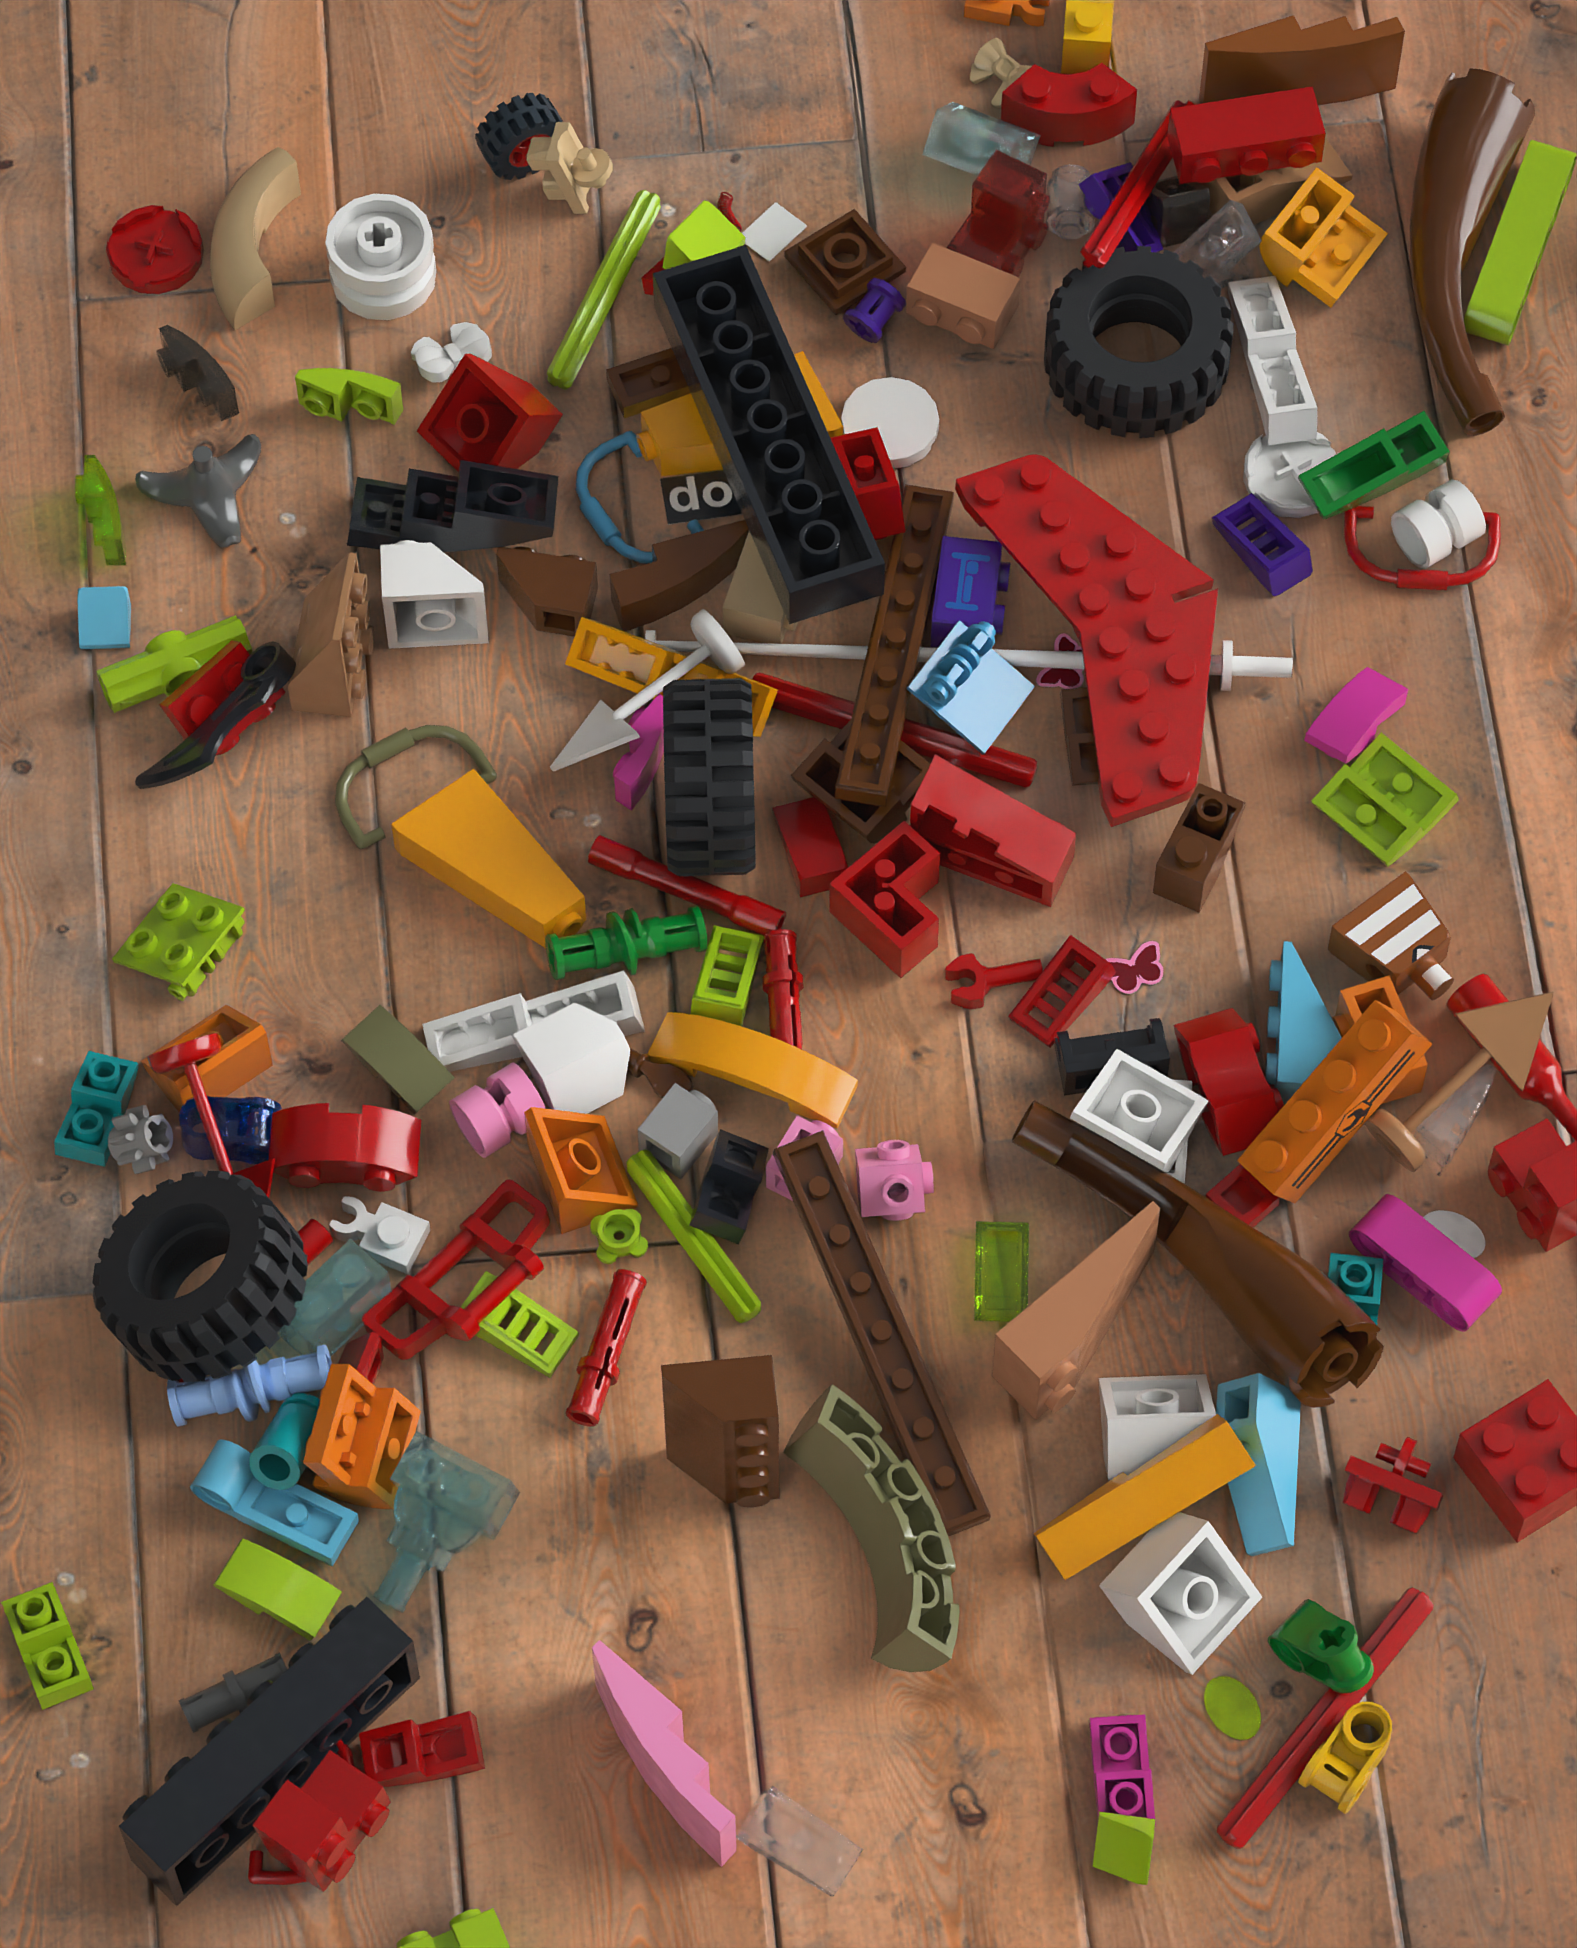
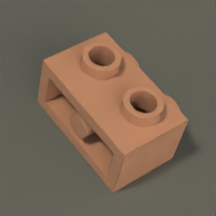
M932 242L907 285L906 314L913 316L922 324L928 326L936 325L953 332L968 343H979L994 349L1019 306L1020 278Z

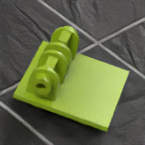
M172 883L134 932L130 934L112 960L114 963L170 982L171 984L167 987L169 993L176 999L184 1001L187 996L193 997L197 993V989L206 979L204 972L212 973L216 969L212 960L221 962L233 943L243 935L241 928L245 921L241 915L245 909L242 906Z

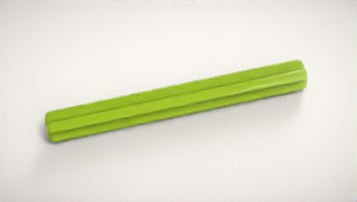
M640 190L636 193L547 370V380L552 386H558L562 389H568L572 386L661 208L660 197L657 194L649 193L646 190Z

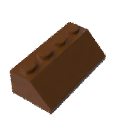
M772 1355L661 1365L667 1459L725 1504L737 1503L741 1507L752 1508L763 1506L771 1499H780L779 1414Z

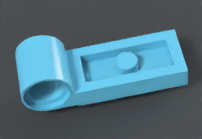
M222 1439L218 1440L190 1486L191 1491L208 1505L333 1567L359 1522L358 1513L297 1483L286 1490H275L266 1487L251 1472L249 1466L251 1453L233 1442Z

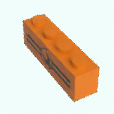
M1374 1000L1237 1161L1273 1195L1295 1204L1432 1046V1043L1397 1011Z

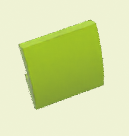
M1381 732L1350 767L1344 764L1311 802L1389 867L1424 837L1459 801V798L1454 791Z

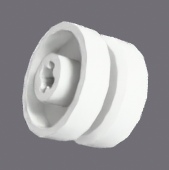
M370 194L353 199L336 212L328 225L325 242L329 260L330 280L336 298L350 312L366 319L391 320L406 316L422 306L433 291L436 278L433 234L427 216L413 202L391 194Z

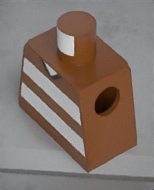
M1406 871L1332 925L1328 950L1368 982L1389 975L1398 995L1415 983L1431 1000H1436L1442 996L1454 982V978L1440 965L1447 957L1451 940L1449 931Z

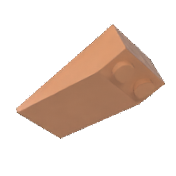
M1154 1201L995 1334L992 1377L1035 1420L1049 1409L1053 1413L1059 1411L1072 1399L1076 1392L1074 1387L1155 1250L1160 1207Z

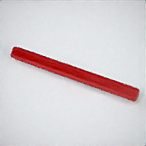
M1177 100L1172 104L1170 108L1189 106L1195 104L1190 100H1188L1187 103H1183L1180 100ZM1170 109L1080 250L1084 257L1082 263L1087 268L1094 265L1101 269L1107 264L1173 158L1167 138Z
M761 672L755 673L752 680L778 689L772 708L839 729H843L852 718L855 705L853 701ZM905 718L901 741L916 753L930 758L937 755L953 765L1022 787H1030L1037 771V761L1034 758L993 745L982 755L958 734Z
M1413 1587L1407 1589L1360 1647V1650L1364 1651L1373 1662L1374 1672L1369 1682L1361 1689L1351 1693L1335 1692L1328 1687L1219 1823L1217 1833L1225 1843L1236 1849H1241L1247 1844L1299 1779L1314 1753L1323 1742L1327 1741L1346 1711L1362 1700L1433 1611L1434 1605L1424 1592H1420Z

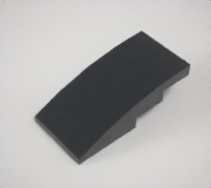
M461 460L458 476L409 468L406 485L357 477L347 546L380 549V545H391L400 541L410 540L418 543L431 542L443 552H457L505 547L552 537L559 476Z

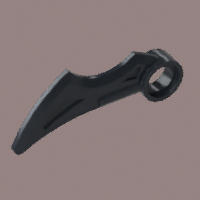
M268 642L258 647L249 655L241 668L240 675L243 681L189 737L155 765L138 775L135 779L136 786L139 789H147L165 785L190 776L213 764L218 748L230 730L247 714L265 704L270 695L279 691L290 680L296 668L295 660L277 642Z

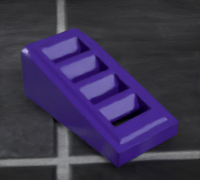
M1253 493L1212 517V523L1258 581L1273 596L1280 595L1312 574L1310 549ZM1256 518V521L1240 531L1236 528L1249 519ZM1264 532H1267V533H1266L1265 535H1263L1262 537H1260V538H1258L1257 540L1251 542V540H1253L1254 538L1258 537L1259 535L1263 534ZM1276 547H1279L1277 550L1265 556L1266 553L1270 552Z

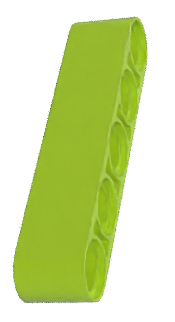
M1530 140L1465 314L1464 324L1466 333L1509 346L1571 180L1577 153Z

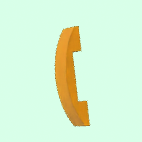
M667 1012L647 1053L650 1056L651 1062L671 1064L695 1077L699 1070L787 1102L790 1112L812 1120L822 1121L837 1129L858 1086V1080L795 1046L739 1025L693 1014Z

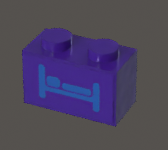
M943 536L932 615L931 647L938 648L959 620L968 628L972 624H979L981 621L988 622L995 628L996 635H1002L1005 605L996 603L998 591L1008 592L1011 562L1001 561L1002 545L1000 542Z

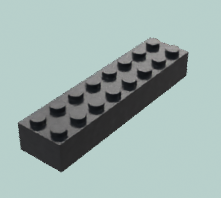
M746 245L653 273L654 308L789 624L884 595L885 562Z

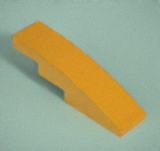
M581 617L565 665L638 694L689 655ZM702 661L678 679L741 678L751 684L753 736L761 737L778 689L737 673H725L718 666Z

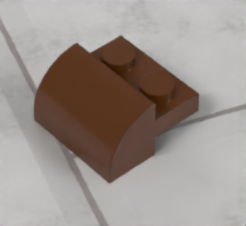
M850 720L831 742L824 738L791 774V777L795 783L867 841L878 843L900 823L907 821L905 812L911 807V803L930 763L900 740L886 807L835 799L836 783L851 723Z

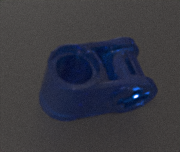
M207 1096L229 1161H241L249 1164H259L268 1161L272 1114L282 1110L281 1105L275 1100L264 1097L228 1098ZM191 1098L181 1107L179 1113L182 1145L185 1151L193 1158L215 1160L206 1133L192 1130L194 1126L202 1123L195 1100ZM256 1127H258V1133H257V1134H255V1129H256Z

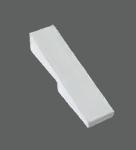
M1276 276L1228 282V295L1268 445L1317 439V405L1296 350V331Z
M624 970L525 1001L519 993L422 1024L428 1050L449 1072L522 1057L511 1035L574 1002L615 1021L624 1036L645 1032L635 987Z

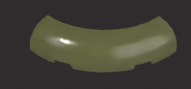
M832 1384L819 1396L803 1416L791 1435L783 1453L806 1470L831 1496L850 1523L863 1548L871 1570L877 1600L878 1625L871 1659L889 1668L901 1671H931L947 1663L952 1658L958 1632L960 1609L959 1604L953 1603L951 1575L956 1570V1564L949 1537L939 1511L912 1463L908 1459L900 1462L891 1448L879 1436L882 1431L881 1425L858 1403Z

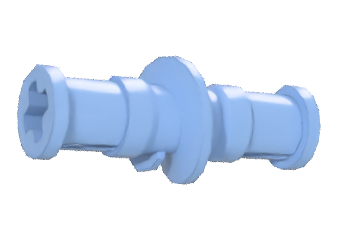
M326 1345L317 1346V1352L287 1359L279 1357L270 1359L267 1363L260 1365L255 1360L242 1369L232 1370V1374L221 1378H212L210 1375L205 1378V1381L179 1383V1381L167 1380V1395L174 1422L177 1427L187 1425V1419L218 1413V1415L235 1411L237 1408H239L246 1421H254L258 1416L259 1404L264 1412L268 1413L271 1410V1400L284 1401L294 1393H307L322 1389L325 1386L332 1364L329 1350Z

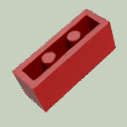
M1312 86L1170 108L1167 138L1179 183L1184 184L1190 182L1207 183L1217 178L1242 174L1252 176L1267 170L1287 167L1303 168L1312 163L1322 162L1326 132Z

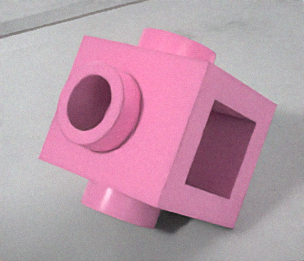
M888 1140L879 1143L876 1148L855 1149L857 1192L861 1217L882 1216L886 1220L897 1221L912 1217L913 1213L925 1212L924 1194L934 1193L931 1161L922 1162L918 1144L909 1145L908 1142L903 1140Z

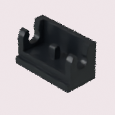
M1149 1019L1150 1025H1147L1145 1029L1074 1039L1069 1038L1068 1031L1057 1032L1054 1046L1064 1096L1086 1093L1116 1049L1168 1077L1170 1056L1161 1019Z

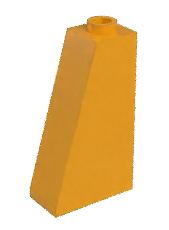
M801 351L794 354L830 438L843 435V425L804 352ZM691 393L641 412L642 432L636 434L637 444L645 461H654L661 477L723 470Z
M474 768L391 824L394 848L401 856L545 949L546 935L555 933L558 938L575 935L587 920L585 896Z

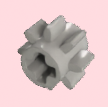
M141 1105L126 1110L124 1115L112 1118L111 1121L115 1127L109 1133L108 1147L119 1166L132 1163L134 1173L140 1174L154 1170L156 1164L167 1162L170 1159L167 1152L173 1144V1132L162 1113L149 1116L147 1106Z

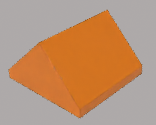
M228 1005L223 1006L154 1052L156 1053L205 1035L218 1033L221 1042L220 1052L211 1058L196 1063L210 1106H213L273 1066L267 1033L262 1024ZM147 1057L141 1061L145 1070L186 1122L199 1115L183 1068L158 1074L151 1069Z
M530 1107L524 1112L527 1144L561 1234L588 1226L594 1217L604 1215L611 1210L635 1209L639 1206L605 1116Z

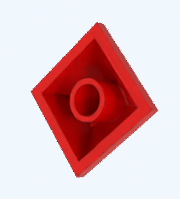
M464 354L416 432L458 472L461 460L518 469L539 453L563 414L532 384L473 354Z

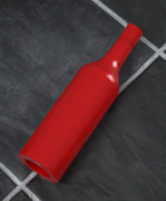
M1481 974L1460 986L1448 999L1446 1005L1479 1048L1482 1049V1045L1456 1017L1455 1013L1508 1002V999L1487 974ZM1540 1039L1523 1091L1514 1084L1492 1057L1489 1059L1519 1097L1546 1107L1561 1125L1566 1128V1131L1574 1141H1577V1109L1564 1092L1562 1069L1559 1062Z

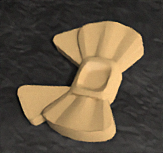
M994 38L985 43L978 51L971 67L970 80L973 84H978L994 75L1002 80L1003 83L991 101L993 107L999 109L1001 108L1002 92L1031 66L1020 65L1007 55L1004 43L1000 39Z

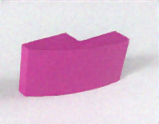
M1369 667L1364 668L1324 708L1306 732L1304 741L1324 751L1328 756L1336 758L1345 764L1348 763L1373 742L1377 726L1405 705L1408 688Z
M658 694L648 707L642 706L632 715L628 724L639 734L640 738L629 742L630 752L625 753L621 757L613 771L615 800L631 811L652 782L664 753L663 696L661 694Z
M1145 1714L1089 1718L1098 1819L1099 1812L1155 1819L1152 1771L1149 1769Z

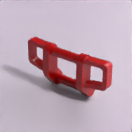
M511 1179L505 1180L473 1214L469 1215L459 1225L461 1231L414 1276L406 1275L391 1292L362 1316L366 1332L379 1334L382 1346L401 1360L410 1359L445 1334L454 1339L470 1341L480 1331L479 1324L525 1279L533 1280L544 1270L542 1261L531 1249L550 1224V1216L546 1205ZM516 1202L534 1216L512 1244L488 1224L507 1204ZM475 1246L505 1269L464 1309L447 1304L430 1290ZM408 1303L430 1322L410 1336L398 1339L383 1328L381 1324Z

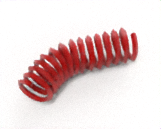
M721 192L717 202V209L741 232L742 226L731 210L733 197L728 192Z

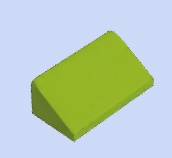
M704 200L668 236L663 268H672L743 246L746 237L713 204Z

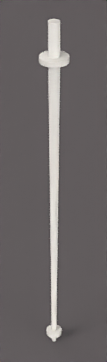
M646 630V640L676 651L694 652L701 647L698 641L656 640V630ZM1223 640L1221 655H1211L1209 675H1221V691H1231L1232 676L1292 678L1293 658L1233 656V641ZM733 642L740 654L865 660L868 646ZM921 647L918 662H927L937 648ZM993 649L1011 666L1084 669L1082 652Z

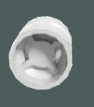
M1452 479L1429 492L1425 497V501L1417 499L1395 512L1391 517L1392 531L1399 547L1405 556L1421 569H1427L1451 554L1452 545L1460 549L1481 537L1486 530L1485 518L1477 500L1465 485L1458 480Z

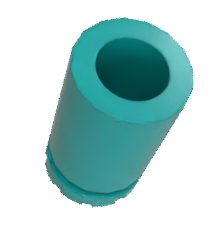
M294 1393L291 1397L286 1398L250 1454L249 1466L251 1472L266 1487L275 1490L291 1488L297 1483L307 1466L303 1463L306 1453V1442L311 1435L320 1404V1399L311 1394Z

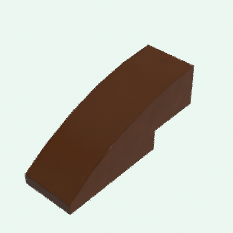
M741 520L652 544V563L609 574L611 601L621 630L625 632L672 614L708 593L729 576L737 567L749 533L746 521Z

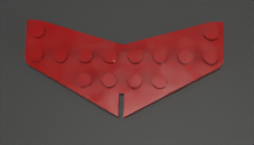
M1026 455L956 479L955 490L966 512L980 528L986 526L1072 625L1081 644L1099 772L1100 801L1110 826L1114 827L1188 800L1196 788L1199 775L1218 589L1188 599L1185 598L1211 590L1214 579L1042 455Z

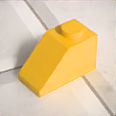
M1066 0L1061 73L1075 74L1086 72L1100 63L1109 67L1114 0Z

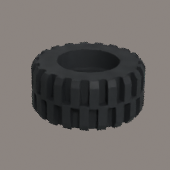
M1137 246L1136 251L1125 252L1124 247L1116 248L1107 264L1101 269L1094 265L1087 268L1084 264H1082V271L1078 268L1072 269L1063 278L1062 286L1055 289L1050 300V310L1047 312L1044 366L1045 372L1050 376L1049 385L1054 395L1058 398L1064 397L1063 407L1073 416L1084 415V424L1096 430H1100L1101 426L1110 428L1111 435L1125 437L1126 432L1139 433V438L1154 437L1155 431L1164 430L1165 434H1170L1181 430L1184 420L1189 424L1194 423L1205 415V407L1215 404L1221 395L1222 385L1226 383L1234 324L1231 322L1232 311L1228 299L1221 296L1222 288L1213 277L1203 278V268L1193 261L1188 260L1187 263L1179 260V254L1165 249L1163 254L1151 252V247ZM1140 322L1165 330L1179 342L1181 347L1173 354L1160 360L1133 362L1110 354L1100 346L1095 338L1106 329L1115 325Z
M741 678L673 680L663 687L664 781L668 870L677 876L746 875L756 868L751 684Z
M195 1171L182 1174V1180L177 1182L168 1179L156 1185L157 1191L146 1197L142 1194L131 1204L134 1208L126 1216L120 1214L113 1223L112 1230L114 1232L110 1239L104 1238L98 1252L101 1262L95 1263L92 1283L95 1286L93 1289L95 1308L100 1312V1319L149 1372H156L161 1378L171 1381H180L181 1378L184 1382L205 1381L206 1375H211L212 1378H221L232 1374L231 1368L239 1364L246 1367L257 1360L255 1354L265 1346L270 1349L280 1339L278 1334L280 1329L284 1325L290 1326L296 1316L297 1309L294 1305L296 1301H302L306 1287V1281L303 1277L307 1276L308 1270L307 1255L303 1252L304 1244L299 1234L260 1187H256L251 1180L241 1175H230L229 1172L208 1171L207 1175L204 1176L202 1172ZM226 1254L217 1271L203 1285L184 1296L175 1298L184 1280L196 1268L214 1257Z

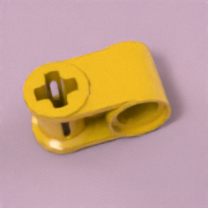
M1360 1702L1353 1705L1346 1711L1327 1741L1323 1742L1303 1770L1298 1783L1305 1788L1312 1785L1336 1801L1339 1811L1344 1814L1348 1813L1365 1789L1373 1771L1386 1754L1392 1734V1720L1389 1713L1381 1705L1373 1702ZM1360 1724H1368L1378 1731L1380 1738L1372 1743H1363L1353 1736L1351 1729Z

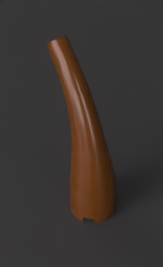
M1473 68L1469 69L1466 77L1457 78L1456 74L1452 72L1447 77L1432 109L1420 150L1410 218L1412 287L1423 338L1445 396L1464 433L1469 436L1484 434L1492 430L1503 421L1505 414L1488 375L1480 373L1468 341L1461 304V276L1535 116V108L1531 99H1527L1523 104L1520 99L1511 93L1515 83L1493 72Z
M1034 1100L1013 1135L1012 1143L1082 1183L1120 1209L1131 1219L1154 1201L1160 1207L1156 1240L1192 1274L1244 1342L1301 1403L1312 1408L1334 1404L1335 1400L1329 1394L1340 1389L1349 1381L1358 1388L1369 1377L1383 1352L1384 1346L1377 1339V1332L1381 1329L1321 1270L1161 1169Z

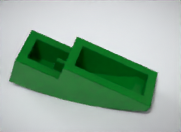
M1422 411L1388 431L1384 428L1305 471L1298 475V480L1324 520L1369 502L1439 467L1446 462L1450 451L1426 412Z

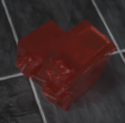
M996 149L972 184L971 213L947 248L1019 277L1024 266L1025 256L1030 249L1036 251L1047 234L1048 224L1044 223V215L1050 202V196L1046 195L1047 173Z

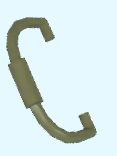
M425 725L412 730L403 728L361 750V755L346 766L336 784L335 806L341 822L359 849H365L386 838L381 827L364 834L347 802L348 789L356 774L367 766L372 768L413 747L415 741L428 737L445 738L459 744L472 757L481 771L479 775L487 784H490L496 780L497 774L481 748L467 734L454 728L440 725Z

